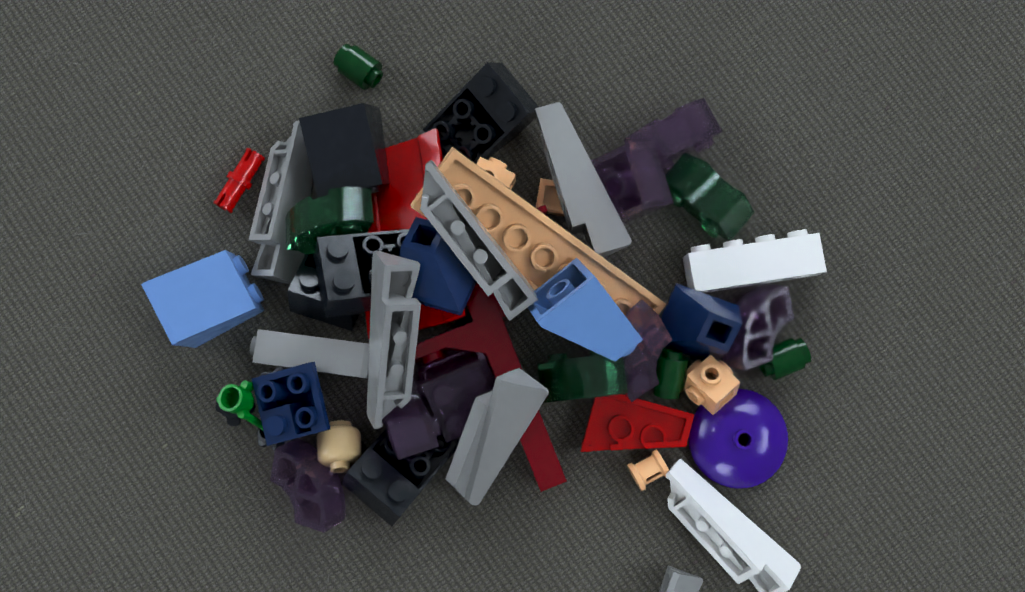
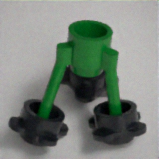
M278 366L273 372L281 371L285 368ZM263 372L260 376L270 374L273 372ZM244 380L240 386L229 384L223 387L216 398V411L227 418V424L230 426H238L241 423V419H244L258 427V444L261 447H266L262 422L252 415L256 408L254 397L251 393L254 390L253 382ZM285 442L269 446L274 451H280L284 447Z

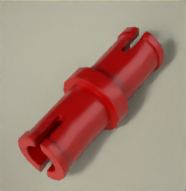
M246 148L234 171H229L227 174L228 181L213 203L232 214L244 191L251 188L252 183L250 181L265 158L256 151Z

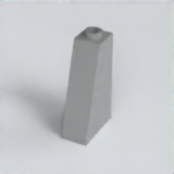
M258 329L257 336H253L251 340L250 355L253 356V363L291 368L315 361L317 372L368 379L369 343Z

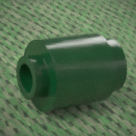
M345 44L335 55L333 64L338 68V72L361 89L374 88L383 77V72L381 71L382 63L358 46Z
M789 338L760 351L761 357L758 358V365L765 377L770 376L773 380L805 368V364L811 362L810 351L801 338L796 340Z
M663 348L662 353L655 354L651 381L655 396L664 399H679L680 392L684 391L688 358L682 356L683 352L681 350Z

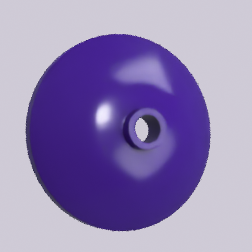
M738 389L737 395L714 415L701 404L694 412L695 415L688 438L689 450L697 467L712 481L729 488H750L765 482L780 468L788 447L787 427L780 411L763 395L747 389ZM742 433L748 436V442L744 446H741L738 442V437Z

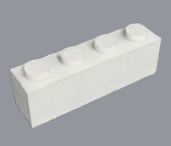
M807 229L788 232V238L775 239V234L756 237V243L743 244L742 239L724 242L723 248L711 249L710 244L691 247V253L682 257L687 287L702 293L817 276L825 273L827 270L820 233L808 234Z

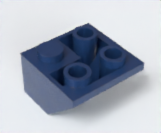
M416 217L400 249V257L420 263V270L412 298H417L421 305L461 316L477 281L429 220Z
M676 283L650 341L667 348L681 350L684 354L701 360H705L710 354L717 360L728 353L743 324L739 305Z
M315 361L252 378L267 446L330 430Z

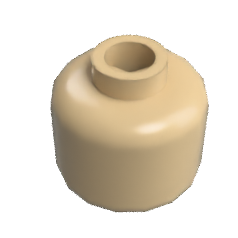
M349 421L329 422L330 430L320 432L317 435V458L321 465L330 468V472L344 473L362 456L361 433Z

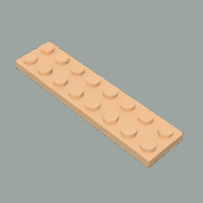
M452 147L439 164L438 169L534 290L548 281L575 258H578L597 278L641 337L666 305L664 301ZM422 188L410 205L411 208L426 217L420 210Z

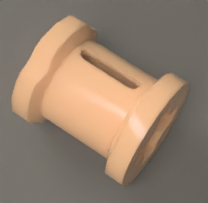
M657 449L651 452V456L640 462L627 464L634 481L641 491L646 490V485L662 476L666 477V473L669 471Z

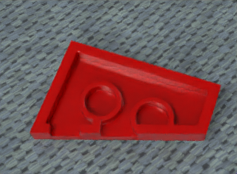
M597 387L580 452L686 447L695 414Z

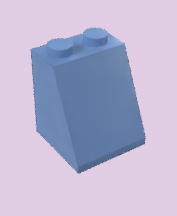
M227 250L141 284L171 344L175 346L196 348L265 311L260 303L264 301L261 291L255 283L250 284L246 276L249 269L240 255L236 256Z
M575 258L537 288L535 292L538 300L528 307L541 328L613 361L631 354L637 344L643 340L597 278L578 258Z

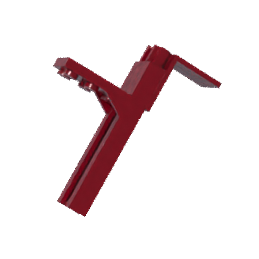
M546 205L537 208L546 216L548 215ZM476 283L467 302L473 322L420 342L416 347L415 364L422 361L427 365L436 363L446 358L444 352L454 350L487 356L495 377L517 368L522 369L504 324L505 321H508V318L504 314L494 293L487 296L478 283ZM538 410L520 441L540 492L567 482Z

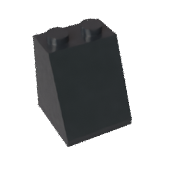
M361 103L299 118L318 198L329 197L330 203L350 199L349 192L361 190L362 196L382 192L380 186L390 184L379 107Z

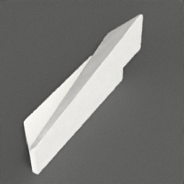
M682 459L676 461L666 473V478L670 480L671 493L667 498L668 509L737 584L750 579L758 592H786L790 590L801 569L799 562Z

